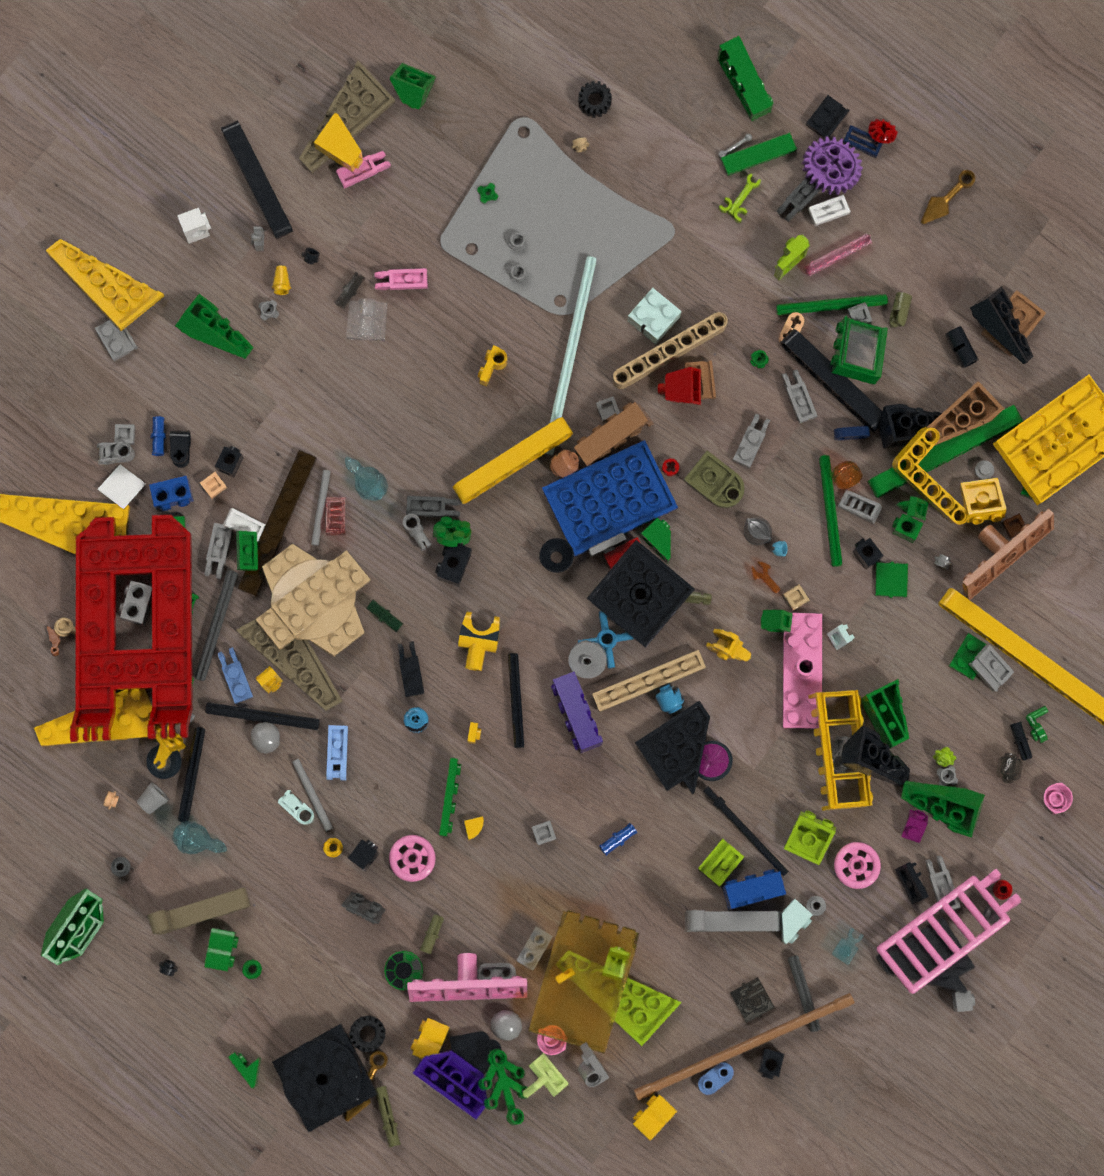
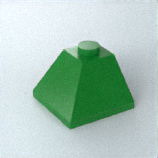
M404 63L390 76V81L401 102L412 109H420L424 105L436 79V76Z

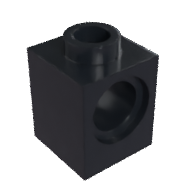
M224 446L215 464L216 470L234 478L244 458L242 453H240L241 450L230 446V448ZM232 456L235 458L232 464L225 463L227 457Z
M864 538L855 544L856 548L853 550L854 555L866 570L884 556L871 538L866 541ZM862 549H870L872 555L869 557L865 556L862 553Z
M763 1048L758 1072L762 1073V1077L772 1080L774 1076L779 1077L784 1054ZM769 1059H773L776 1063L773 1070L766 1068V1061Z

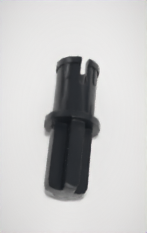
M1022 722L1009 725L1015 739L1013 743L1017 745L1021 760L1031 759L1032 753L1027 741L1029 738H1026Z

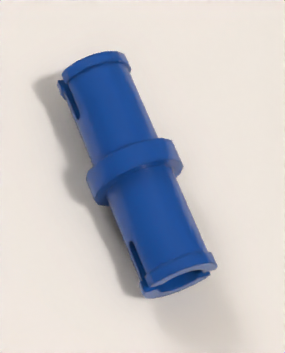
M155 416L152 418V455L164 456V439H166V434L164 433L165 418Z
M629 823L619 832H614L611 838L599 845V848L607 856L618 846H623L626 840L637 834V831Z

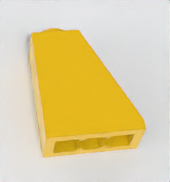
M334 113L314 141L315 149L353 172L363 162L362 151L339 115Z

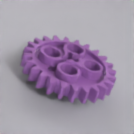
M826 137L824 141L821 138L817 142L813 141L812 145L807 148L803 156L802 164L805 166L802 170L807 172L805 178L811 177L810 184L816 183L815 189L822 187V192L828 189L829 194L835 190L838 195L841 190L843 193H846L847 189L851 190L857 184L858 179L862 175L860 173L863 169L860 166L862 160L857 159L860 155L859 153H853L855 147L848 148L849 142L844 145L843 139L836 142L835 137H833L832 141Z

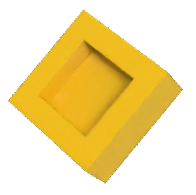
M470 722L467 742L476 744V740H480L481 729L478 728V723Z

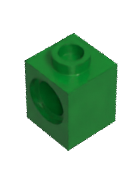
M902 514L900 518H895L892 524L894 528L892 534L914 543L924 523L906 514ZM902 524H908L911 530L905 532L902 529Z
M763 610L761 629L769 632H791L793 613L784 610Z

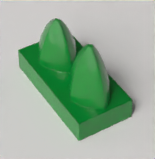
M910 496V500L899 502L897 506L907 512V516L925 521L929 502Z
M236 532L237 570H258L257 532Z

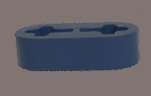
M868 426L843 427L833 430L834 440L838 441L870 437Z

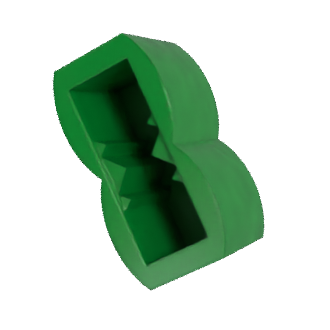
M212 928L205 959V968L228 972L230 968L234 967L235 956H232L233 948L237 949L239 942L236 932Z

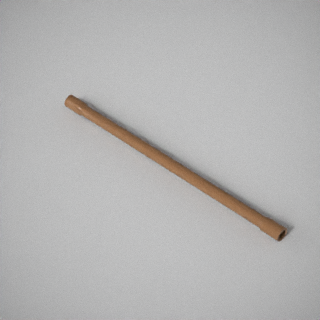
M848 993L824 1006L655 1082L634 1089L638 1101L661 1089L801 1026L855 1004L851 993Z

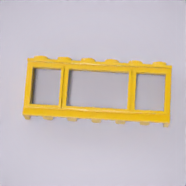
M858 690L816 692L808 695V699H816L817 708L811 711L812 717H818L819 728L814 729L813 733L815 737L820 736L821 747L816 749V755L823 756L824 766L818 769L819 775H825L826 786L821 787V794H827L828 806H823L822 811L872 806L871 776L859 772L834 774L829 726L851 725L852 735L863 726V716L860 709L861 697ZM847 697L850 718L828 720L825 698ZM858 779L860 802L838 803L835 780Z

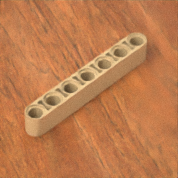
M721 312L714 313L620 367L613 374L614 386L618 389H624L722 333L727 325V316ZM721 320L723 325L716 326L713 321ZM699 329H705L707 331V334L701 336L698 334L697 331ZM683 338L690 339L691 343L689 345H685L681 342V340ZM671 347L675 350V353L668 354L665 349ZM652 356L657 357L659 362L653 364L649 361V358ZM634 366H640L643 369V371L640 373H636L633 371L632 368ZM623 375L627 380L619 382L616 377Z

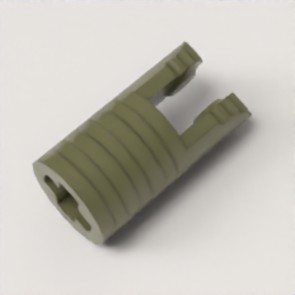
M896 293L889 320L891 328L905 325L912 300L910 294Z

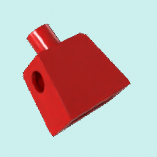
M687 367L667 373L665 375V383L658 384V393L665 395L666 401L701 405V369Z

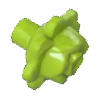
M948 747L942 748L941 751L936 750L933 755L936 763L943 767L954 765L957 757L953 755L954 753Z

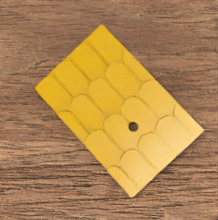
M1090 374L993 443L1036 505L1041 504L1104 458V394Z

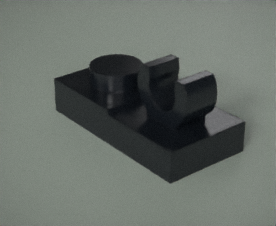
M909 862L894 870L911 903L915 904L929 896L921 880L918 878L921 876V872L916 873L913 868L917 864Z

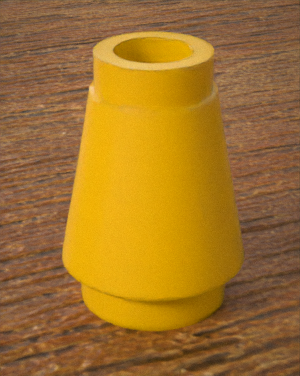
M286 266L276 267L272 289L277 295H286L291 289Z

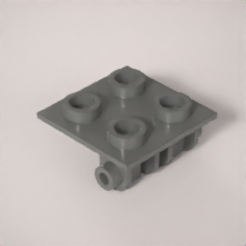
M353 892L348 895L341 905L347 911L353 914L356 913L357 916L360 915L363 919L366 918L365 920L373 924H379L381 916L386 911L378 902H371L365 899L362 894Z

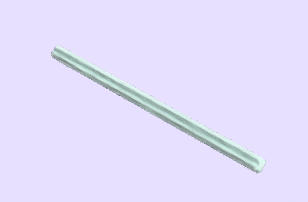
M588 256L586 258L550 423L562 417L596 265L595 257ZM555 448L551 449L545 454L553 455Z

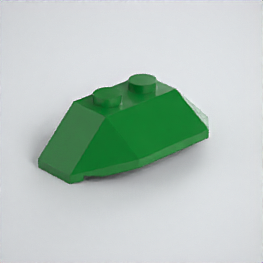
M85 888L68 899L45 934L41 956L56 965L82 956L104 923L102 898Z

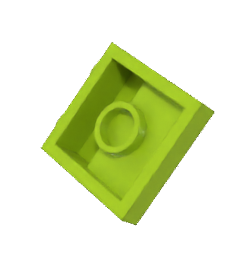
M799 234L796 238L792 237L786 242L783 256L777 261L774 276L778 280L785 276L806 256L810 245L804 235Z
M806 810L805 813L800 811L784 849L820 865L836 832V827L828 819L821 821L815 818L816 814Z

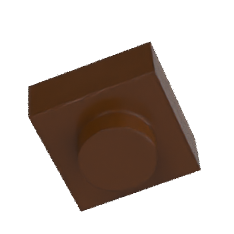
M1020 513L1002 522L1010 539L1017 536L1023 526L1026 525Z

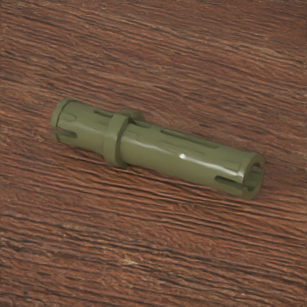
M383 1086L376 1088L378 1092L376 1097L384 1125L382 1129L385 1130L388 1147L390 1148L400 1145L401 1142L396 1128L398 1124L394 1120L387 1087Z

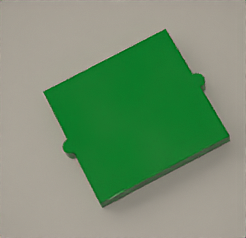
M893 561L890 563L877 562L875 596H887L890 599L893 597H907L908 564H899Z

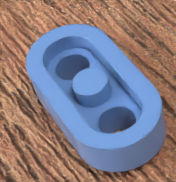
M725 1062L714 1066L700 1077L698 1081L699 1090L706 1095L715 1093L732 1079L734 1074L732 1066ZM722 1069L727 1070L726 1076H721L720 1071ZM706 1081L712 1083L711 1088L707 1089L705 1087Z

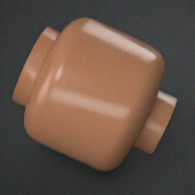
M562 450L551 458L550 468L556 476L564 478L577 471L579 458L576 453L570 450Z

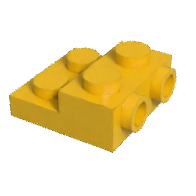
M998 478L960 483V490L964 501L963 507L968 512L967 523L972 522L974 525L983 523L984 520L998 522L1005 518L1007 509Z

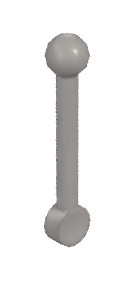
M746 134L745 138H743L727 150L720 151L719 157L721 158L726 156V154H728L729 152L743 144L745 141H750L752 139V135Z

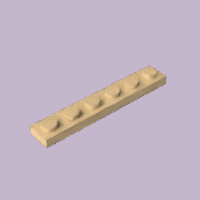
M699 650L595 692L592 696L598 711L601 712L701 671L706 666Z

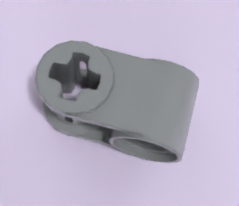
M127 442L97 444L99 449L98 464L100 465L130 462L135 457L134 449ZM124 448H128V454L121 456V451Z

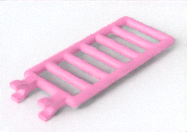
M997 869L981 881L976 876H971L877 947V952L909 993H916L1010 922V918L1006 913L1020 904L1021 898L1016 893L1001 906L996 902L986 888L1001 878V874ZM972 885H974L1000 918L992 926L964 893ZM956 897L962 901L985 930L977 937L972 934L948 904ZM940 909L946 912L969 941L961 949H959L933 916ZM926 920L953 952V955L945 961L918 928ZM908 933H913L938 965L932 971L928 972L902 940ZM895 943L922 976L914 984L911 983L886 951Z

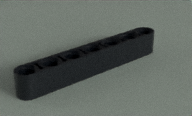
M236 120L221 127L223 135L276 240L292 233L291 224L239 121Z
M793 329L780 342L781 346L864 426H868L871 432H876L880 427L882 410L847 377L832 373L833 366L831 362L799 331Z

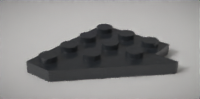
M700 701L635 742V745L666 791L684 782L692 795L695 793L710 715Z
M942 917L937 920L959 949H961L962 945L945 919ZM931 925L920 930L944 961L953 955V952ZM914 935L903 940L928 972L938 966ZM897 944L886 950L909 980L917 982L922 978ZM880 954L877 955L876 959L885 973L897 977ZM966 954L927 985L965 994L967 989L959 977L973 970L975 966Z

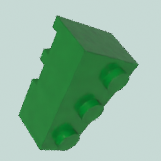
M899 679L861 698V703L876 732L880 735V740L884 744L887 743L890 749L910 739L906 716L902 707L903 700L900 696Z

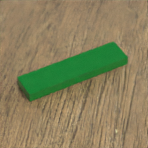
M787 133L721 157V162L727 176L796 152L797 148L791 133Z

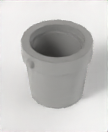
M151 782L138 798L137 803L146 813L152 814L163 804H166L169 798L156 784Z

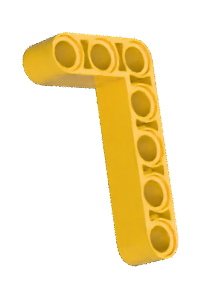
M924 427L916 433L894 458L892 463L893 469L949 522L960 525L964 524L968 520L967 510L918 465L938 442L940 437L939 432L935 428ZM928 431H930L932 434V437L929 441H927L925 438V435ZM917 445L919 447V453L917 455H914L913 448ZM902 460H905L907 465L905 469L902 470L900 468V463ZM918 472L920 479L918 482H915L914 475ZM930 485L934 489L931 495L927 493V488ZM946 498L947 505L942 508L941 500ZM956 511L960 512V518L958 520H955L954 514Z

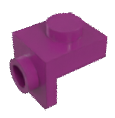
M910 809L901 837L920 843L928 824V815L920 810L914 811Z

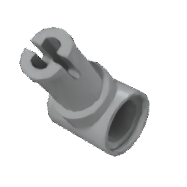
M415 514L406 515L403 519L404 529L415 539L420 550L424 551L426 547L423 543H425L427 548L432 544L423 532L424 528L420 523L419 517ZM409 520L417 522V525L413 528L407 527L406 524Z

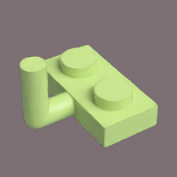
M543 1053L529 1065L539 1079L525 1089L523 1095L528 1098L545 1085L554 1097L569 1083Z

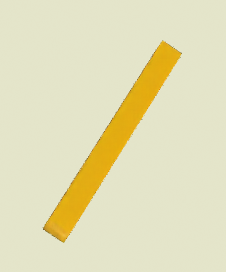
M949 588L938 602L940 607L1104 726V698L958 591L953 588Z

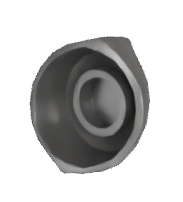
M760 517L746 519L744 536L749 543L757 546L771 541L772 528L767 520Z

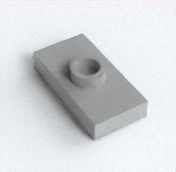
M620 533L589 548L588 553L590 557L602 551L606 554L614 550L615 545L625 541L626 537L624 533Z

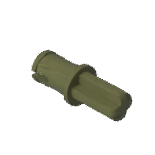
M433 915L419 950L428 954L432 953L436 939L440 937L438 934L444 921L443 917Z

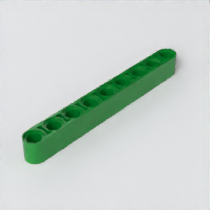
M1012 405L1000 412L989 423L934 446L918 465L928 473L1018 426L1023 422V419L1016 406ZM906 461L900 463V468L902 470L905 469L907 465ZM893 467L867 481L876 498L907 483ZM918 472L914 475V479L920 477Z

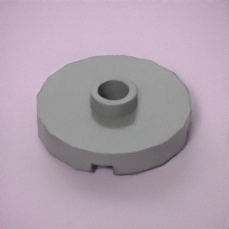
M583 640L571 648L568 657L569 666L577 676L594 678L604 671L607 663V654L599 643ZM589 658L591 662L586 663L584 659Z

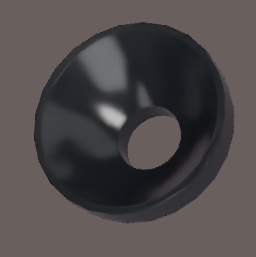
M553 538L542 545L539 559L542 566L549 572L561 573L572 565L574 551L572 546L564 539ZM554 552L562 555V560L559 563H554L551 560V555Z

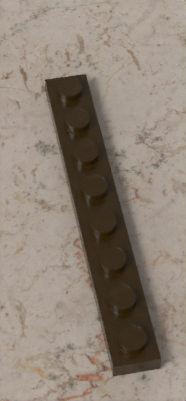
M301 450L298 451L258 541V570H246L238 590L255 597L257 596L265 578L262 566L273 559L317 457Z

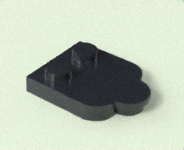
M483 1031L449 1037L452 1051L481 1072L487 1071L490 1066L488 1062L490 1051L494 1049L502 1050L500 1043L490 1039L488 1034Z

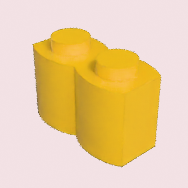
M427 1018L426 1021L422 1020L418 1030L421 1032L419 1039H414L410 1050H413L412 1055L423 1059L424 1056L439 1053L450 1027L430 1018Z
M653 1095L646 1103L648 1107L644 1111L640 1109L633 1117L635 1121L632 1124L649 1141L677 1112L661 1095L657 1097Z

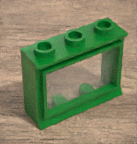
M845 316L841 322L837 323L835 330L838 334L833 344L835 354L831 359L832 373L875 385L882 376L888 328H881Z

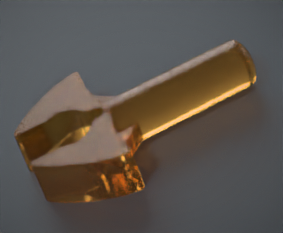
M758 561L757 564L763 570L762 573H758L753 566L751 567L754 581L763 579L774 593H778L780 587L768 575V570L771 566Z

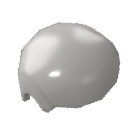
M262 722L255 725L252 729L251 743L258 752L264 754L271 753L279 746L280 734L274 724Z
M501 1010L493 1016L491 1030L497 1038L511 1041L517 1038L522 1031L521 1018L512 1011Z

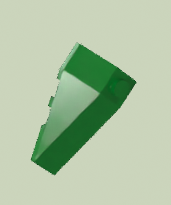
M198 294L178 320L175 327L190 338L246 359L254 347L239 331H234L229 325L230 321L220 316L217 312L219 309L212 302Z
M905 781L901 798L920 811L925 810L932 815L934 820H940L948 825L947 828L951 831L970 838L973 836L985 797L984 794L965 788Z

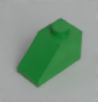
M657 518L641 533L640 537L668 563L671 558L670 526L665 520L662 519L660 521Z

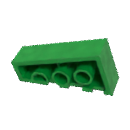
M740 36L719 45L717 60L751 122L770 113L774 104L773 99L767 94L764 83L760 79Z

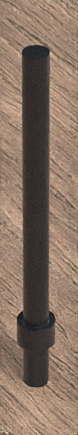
M708 786L703 792L713 802V806L717 810L720 809L784 877L789 871L725 804L726 801L721 796L718 797Z

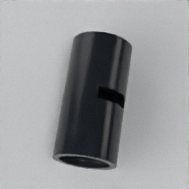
M962 326L945 334L961 368H966L979 360Z

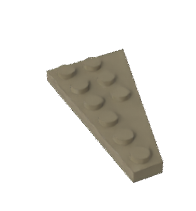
M359 61L356 62L353 71L347 77L344 86L338 92L323 121L319 124L314 136L310 139L299 157L300 162L311 173H314L330 159L315 149L314 141L334 113L339 115L354 138L395 103V99Z
M256 619L236 630L325 711L343 702L308 640L294 639L279 651L257 624Z

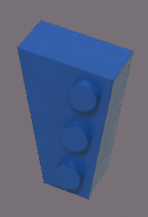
M774 869L764 871V876L756 877V874L744 877L745 881L737 882V879L727 881L722 889L728 910L785 895L786 891L780 871L775 872Z

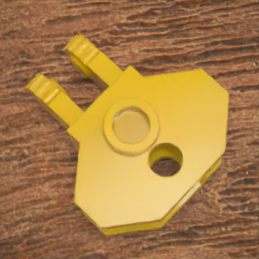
M720 629L713 630V634L719 640L713 644L707 642L706 647L716 653L717 657L725 661L727 659H737L746 662L751 659L750 652L742 647L743 642L740 641L738 635Z

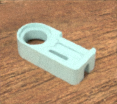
M287 790L284 793L285 795L278 800V803L299 823L303 825L312 823L314 812L305 803L302 804L293 793L290 794L291 790ZM304 810L309 811L311 814V818L308 821L300 819V813Z

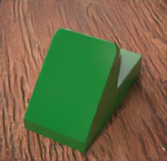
M232 1053L228 1058L252 1089L255 1088L258 1084L261 1058L247 1066L246 1063L248 1061L242 1053Z

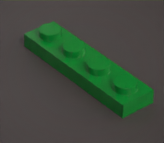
M450 758L439 832L441 837H448V833L452 834L453 822H450V816L455 814L456 803L453 802V795L458 793L459 783H455L456 775L460 776L462 764H458L459 760L455 758Z

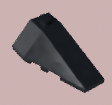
M1001 286L977 301L970 309L973 317L977 319L983 328L1020 362L1026 364L1034 356L1025 335L1019 331V319H1015L1011 309L1014 308L1012 302Z
M905 404L884 406L879 429L883 448L906 446L920 429L929 426L942 413L936 411L929 412L918 407L911 408Z
M861 726L843 745L840 764L853 771L903 787L905 781H908L910 768L898 755H894L889 750L890 746L887 743L884 744L879 739L880 735L866 726Z

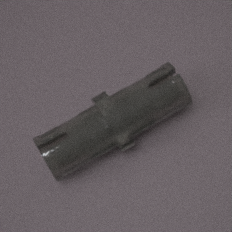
M355 272L348 284L343 286L342 293L334 302L338 307L341 306V309H345L350 299L356 296L357 289L365 280V277L361 274L358 275V272Z

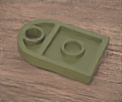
M708 450L683 480L712 504L720 508H731L737 505L744 495L745 487L742 478ZM735 490L738 493V498L730 499L727 495L728 491Z

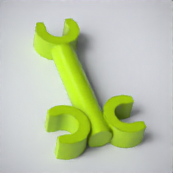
M753 174L748 175L746 186L733 204L730 198L725 197L724 202L729 206H719V210L722 213H728L733 216L737 223L742 221L738 217V213H742L745 216L747 214V210L740 207L751 190L757 188L761 182V179H758L756 183H752L750 180Z

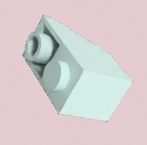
M793 899L780 914L781 936L784 944L788 942L792 944L799 936L797 932L801 928L805 929L812 922L810 919L812 914L796 899Z

